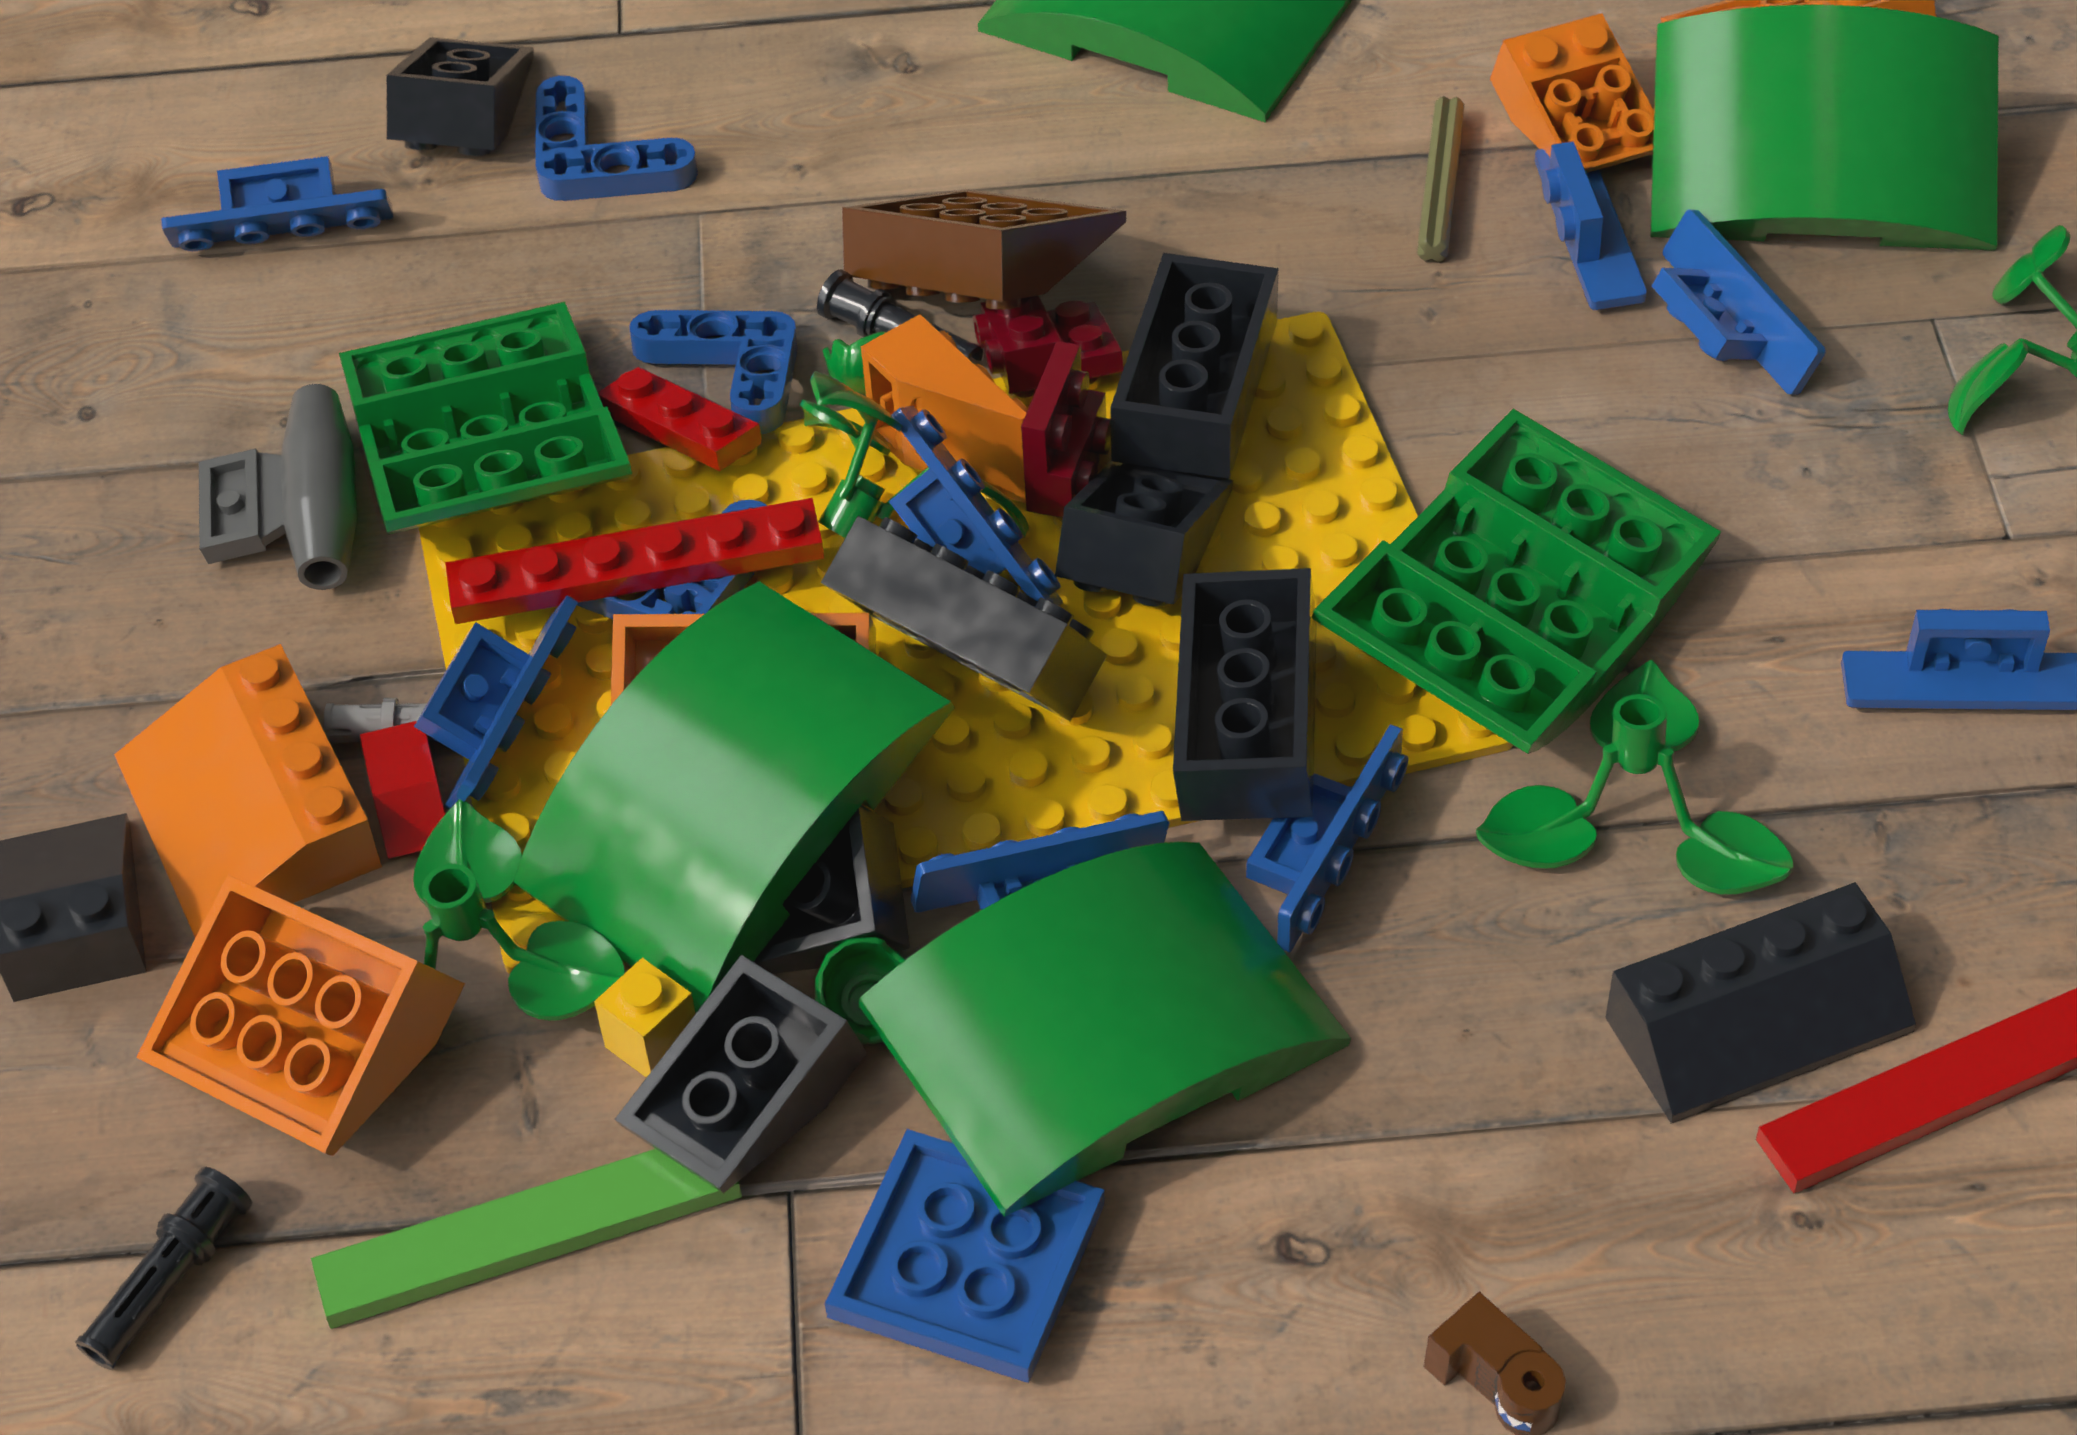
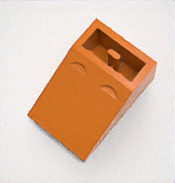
M1602 13L1503 40L1490 80L1511 122L1539 149H1544L1549 157L1551 156V145L1574 141L1585 172L1589 173L1653 154L1654 110Z
M921 314L861 346L866 397L878 403L890 414H893L900 407L914 406L918 412L922 409L929 411L944 429L947 438L942 443L956 461H959L961 458L966 460L982 480L996 487L1008 498L1026 504L1021 425L1028 409L1022 401L1015 397L1010 398L994 383L990 373L984 366L973 364L958 350L954 340L947 332L943 330L938 331ZM878 419L874 434L890 447L891 452L904 465L924 471L928 467L902 431L898 432L889 424Z

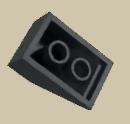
M434 37L428 38L386 75L387 140L404 141V146L412 150H432L437 148V145L458 147V152L464 155L481 156L489 154L491 150H495L508 136L534 58V47Z
M1110 461L1064 507L1055 576L1073 580L1077 588L1089 592H1105L1110 589L1131 594L1136 602L1143 605L1165 606L1168 603L1174 605L1182 595L1183 574L1196 573L1232 492L1233 480Z
M861 805L782 905L790 916L753 962L771 974L818 969L821 967L826 954L845 940L877 937L885 940L896 952L910 949L894 824Z
M127 813L0 840V974L13 1002L147 972L130 820Z
M741 955L623 1107L615 1120L620 1126L724 1194L829 1105L867 1052L846 1019Z

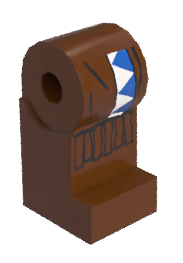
M1480 1291L1428 1336L1423 1367L1444 1386L1457 1374H1460L1495 1405L1497 1418L1505 1429L1515 1435H1543L1550 1431L1558 1421L1566 1385L1562 1368L1543 1350V1347Z

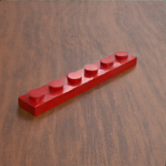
M813 498L450 561L445 562L451 611L456 625L557 607L567 595L579 603L825 559Z

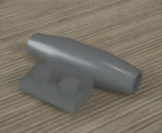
M309 384L299 388L292 397L281 455L261 453L255 448L199 462V549L207 563L211 564L266 551V545L286 533L297 575L301 583L312 589L328 590L341 585L345 581L357 526L354 446L337 392L326 385Z

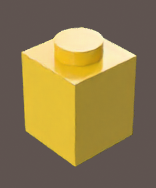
M641 958L594 1001L605 1048L646 1078L695 1015L692 993L644 958Z

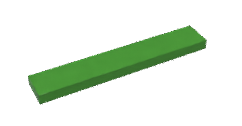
M653 1149L311 1258L327 1322L330 1329H334L738 1199L742 1195L739 1181L723 1194L657 1149Z

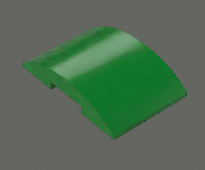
M996 0L978 22V31L1073 61L1082 48L1166 74L1168 92L1266 122L1352 0Z
M1781 5L1739 8L1693 15L1659 23L1656 31L1650 237L1670 238L1684 213L1688 209L1699 210L1726 240L1764 242L1767 233L1880 237L1879 246L1995 251L1997 248L1999 35L1972 25L1927 14L1844 5Z
M565 302L339 353L370 475L388 535L621 480L632 475L630 461L607 406L603 407L589 372L586 352Z
M1513 408L1449 473L1444 490L1391 544L1382 540L1314 609L1312 619L1520 750L1530 754L1546 746L1563 733L1613 682L1677 601L1718 541L1721 531Z
M759 581L730 596L688 626L651 660L613 702L572 758L552 791L524 849L514 877V883L565 921L583 924L602 935L616 949L621 960L628 966L632 967L641 958L654 965L692 993L696 1014L741 955L752 962L756 959L790 916L782 905L859 807L864 804L874 811L955 707L948 699Z
M1178 841L1133 847L1088 860L1036 881L991 904L949 929L889 972L859 999V1007L1004 1217L1122 1159L1127 1143L1230 1092L1239 1101L1348 1047L1351 1041V1037L1199 842Z

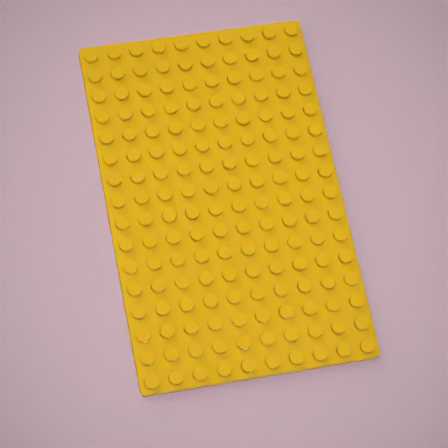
M1316 311L1277 319L1276 328L1230 477L1233 480L1232 492L1196 573L1311 568L1316 608L1382 540L1391 544L1418 515L1328 315ZM1130 350L1122 352L1123 367ZM1122 372L1090 378L1088 390L1105 393L1106 418L1111 419L1110 407ZM1002 377L993 379L994 383L1010 398H1018L1027 409L1029 408L1036 389L1009 394ZM850 408L836 411L848 420L864 426L865 422L858 410ZM804 418L783 422L776 430L761 434L762 444L720 472L670 447H663L627 455L632 470V475L629 478L419 527L446 670L467 633L476 622L529 654L545 623L557 607L455 625L450 605L445 562L721 514L730 504L741 500L761 501L768 506L813 498L817 520H819L842 479L845 480L856 450L847 433L841 430L814 425L804 426ZM869 446L860 475L885 489L880 500L886 503L923 470L904 465L891 451L886 456ZM1111 448L1107 455L1099 454L1100 461L1097 474L1111 461ZM982 494L994 511L1001 508L1007 513L1000 504ZM1010 499L1022 512L1029 525V531L1025 538L1023 536L1018 543L1032 561L1040 558L1055 574L1063 518L1026 511L1025 503ZM894 510L890 519L908 528L896 510ZM877 517L873 524L880 526L883 520ZM819 522L825 559L756 571L744 587L745 589L760 581L809 613H865L821 583L845 538ZM1007 569L999 574L1019 586ZM1057 577L1061 587L1056 592L1063 601L1059 607L1074 615V620L1093 630L1094 633L1090 642L1107 654L1071 722L871 616L876 628V655L948 699L955 707L873 811L894 824L902 889L913 886L918 864L929 861L941 854L958 855L991 848L995 844L1006 840L1019 842L1051 835L1067 827L1084 828L1115 821L1127 814L1144 815L1164 811L1169 821L1168 828L1197 822L1181 821L1173 776L1182 595L1174 605L1168 603L1165 606H1148L1136 602L1131 594L1110 589L1105 592H1089L1077 588L1073 580ZM647 591L618 595L617 597L627 601L636 600L643 597ZM577 605L568 619L569 623L577 627L572 638L557 659L549 654L542 668L551 672L550 678L535 702L530 705L523 701L516 713L525 719L523 727L509 749L503 752L497 748L490 760V763L499 768L496 776L479 801L471 797L473 808L482 816L506 830L515 839L522 854L535 824L561 776L592 729L611 706L613 619ZM1317 622L1314 730L1315 774L1349 787L1353 786L1390 724L1403 729L1401 754L1407 755L1409 759L1405 774L1508 751L1513 747L1508 741ZM463 757L466 766L469 760ZM516 884L509 893L499 900L492 902L497 922L513 942L527 950L530 935L538 926L546 922L565 921L520 889ZM500 946L505 970L510 974L519 962L510 958Z

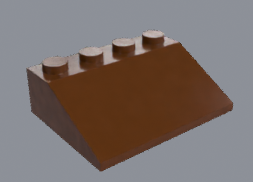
M968 189L842 207L844 271L850 273L855 278L867 279V287L870 289H897L903 285L906 286L907 295L932 296L945 292V300L948 302H976L982 298L986 299L987 308L1015 309L1021 307V298L1046 294L1126 223V211Z

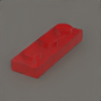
M640 367L623 373L616 381L598 391L603 407H608L613 420L719 472L762 444L759 423Z

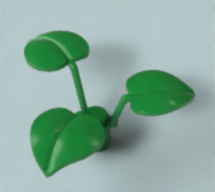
M2058 225L2043 235L2032 247L2030 253L2021 256L2004 273L1992 292L1993 299L1999 304L2007 303L2018 296L2033 281L2077 329V312L2042 273L2066 251L2070 243V232L2064 226ZM2077 331L2067 343V347L2072 351L2071 358L2023 338L2016 340L2010 346L2001 343L1984 355L1959 379L1950 395L1948 416L1954 429L1961 435H1964V429L1972 414L2020 367L2027 353L2061 366L2077 378Z
M814 371L810 382L817 403L802 399L799 406L804 411V426L814 425L841 430L847 433L856 449L845 480H841L818 520L823 526L846 538L857 516L874 523L877 517L882 520L884 517L890 519L895 509L889 503L890 500L886 503L880 500L885 489L860 475V471L869 446L886 456L891 451L890 447L874 434L878 419L889 424L898 432H901L903 426L887 410L872 399L855 392L835 378ZM824 405H840L858 410L865 422L864 426L848 420L840 413ZM927 467L910 483H908L904 488H902L897 494H899L902 490H904L907 486H909L912 482H914L917 478H919L930 468ZM982 480L985 488L980 492L996 501L1007 511L1025 538L1029 531V525L1022 512L1005 494Z
M1653 660L1644 663L1615 684L1592 711L1590 732L1597 744L1603 747V759L1587 798L1582 804L1577 806L1570 794L1555 787L1544 785L1526 786L1501 798L1492 807L1485 821L1476 828L1478 840L1494 854L1509 862L1543 869L1569 865L1587 855L1596 844V830L1584 818L1589 817L1595 811L1613 765L1619 762L1623 770L1633 774H1645L1654 770L1657 765H1660L1681 829L1685 835L1690 837L1678 846L1676 863L1682 876L1691 884L1710 893L1740 894L1778 883L1793 873V859L1788 849L1773 832L1757 820L1736 812L1718 811L1708 815L1700 827L1692 821L1673 764L1675 751L1684 748L1696 737L1699 729V715L1691 701L1668 681Z
M459 799L430 834L414 869L413 882L415 891L420 901L428 908L432 918L423 925L426 935L424 964L436 969L440 937L444 936L455 941H466L474 938L484 928L489 931L510 958L519 962L509 975L508 989L513 1001L524 1013L537 1019L553 1021L577 1016L594 1007V1001L625 974V968L620 955L602 935L583 924L572 921L543 923L530 935L527 950L517 946L497 922L494 912L487 909L485 903L499 900L515 886L514 877L522 857L520 847L506 830L482 816L466 801L463 802Z

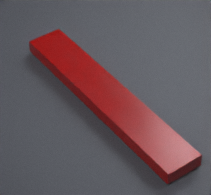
M2077 988L1758 1127L1756 1141L1795 1194L2077 1069Z

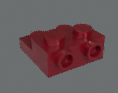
M1038 295L1021 298V307L1015 309H990L986 307V302H981L982 314L973 315L976 341L980 345L981 350L985 349L991 375H1001L1009 394L1037 389L1056 341L1080 345L1081 371L1088 372L1090 378L1123 372L1122 350L1095 301L1089 303L1067 301L1059 304L1053 310L1046 311Z
M1056 341L1021 425L1026 511L1063 518L1064 507L1097 475L1100 461L1099 454L1107 455L1111 448V419L1106 418V396L1104 392L1088 390L1090 377L1088 372L1081 371L1080 345Z

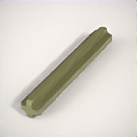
M1442 96L1435 102L1417 250V254L1424 261L1433 259L1440 262L1448 256L1464 116V103L1458 97L1449 99Z

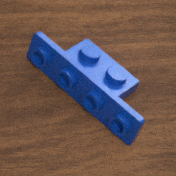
M1574 141L1551 145L1550 157L1544 149L1537 150L1535 152V164L1541 177L1543 195L1546 203L1551 204L1556 217L1558 236L1562 242L1565 241L1590 309L1600 310L1644 303L1647 290L1600 171L1585 172Z
M325 156L218 170L221 210L164 217L161 219L162 231L172 247H180L185 251H202L211 248L214 242L236 240L243 244H255L266 241L269 235L291 232L296 236H315L324 232L325 228L343 225L353 229H368L379 225L381 220L392 219L394 216L392 204L385 189L335 195L332 164L329 157Z
M1688 209L1663 249V256L1674 268L1662 267L1652 287L1667 303L1668 312L1677 320L1685 323L1699 339V346L1707 355L1720 361H1727L1729 359L1757 360L1787 394H1800L1825 356V347L1699 210Z
M914 406L900 407L891 414L903 426L902 433L930 468L889 501L908 528L918 535L917 538L932 547L936 543L946 547L968 560V565L984 574L989 570L999 575L1007 569L1026 595L1036 601L1042 597L1060 606L1063 601L1056 592L1061 587L1059 580L1044 561L1040 558L1032 561L1018 543L1023 538V535L1014 520L1001 508L994 511L982 496L980 491L985 488V485L975 469L966 460L961 458L959 461H956L942 443L947 438V435L936 418L926 409L918 412Z
M568 595L564 598L545 623L529 654L477 622L467 633L414 725L415 728L469 760L446 800L445 808L450 809L459 799L464 802L468 796L479 801L492 783L499 768L490 763L491 758L497 748L506 752L516 739L525 723V719L516 714L523 701L530 705L535 702L551 675V672L542 668L547 657L550 654L557 659L577 628L568 622L578 603L575 599Z
M2013 609L1916 610L1906 651H1845L1843 653L1841 669L1846 704L1851 708L2077 710V653H2044L2050 633L2047 611H2018Z
M1389 725L1352 788L1314 773L1313 817L1273 818L1247 860L1246 878L1288 894L1278 913L1277 944L1283 950L1290 953L1303 932L1308 935L1314 932L1324 910V895L1331 884L1340 886L1346 878L1353 860L1354 851L1352 848L1359 836L1367 839L1372 834L1381 811L1380 801L1386 790L1395 792L1399 788L1405 776L1409 760L1407 755L1401 754L1402 728Z
M1164 811L1144 815L1127 814L1115 821L1084 828L1067 827L1051 835L1019 842L1006 840L995 844L991 848L958 855L941 854L917 865L911 903L915 912L920 913L977 900L982 910L1036 881L1074 865L1133 847L1164 843L1169 821Z

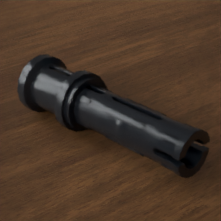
M842 269L836 270L827 278L817 299V312L820 316L828 320L837 317L855 326L857 333L862 337L878 332H888L915 317L914 314L897 307L895 299L892 298L889 292L883 289L871 291L855 283L853 276ZM930 323L938 331L943 330L947 332L954 340L958 350L969 360L973 358L982 362L984 351L983 349L981 350L980 345L972 344Z
M202 1167L194 1178L197 1185L174 1214H164L159 1220L158 1229L156 1230V1235L159 1239L130 1276L121 1284L118 1291L84 1334L80 1335L75 1341L77 1348L90 1360L103 1368L113 1370L117 1365L118 1359L150 1318L158 1311L161 1304L193 1264L202 1265L203 1262H208L216 1251L213 1245L231 1220L236 1214L245 1215L251 1208L253 1202L250 1196L225 1174L210 1167Z

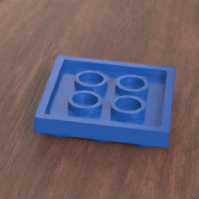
M907 1129L825 1301L827 1318L1029 1383L1105 1205L1104 1189L1074 1181L1064 1188L1004 1217L954 1143Z

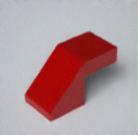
M417 721L360 734L372 796L388 859L422 851L430 834L446 814L427 734L414 727Z

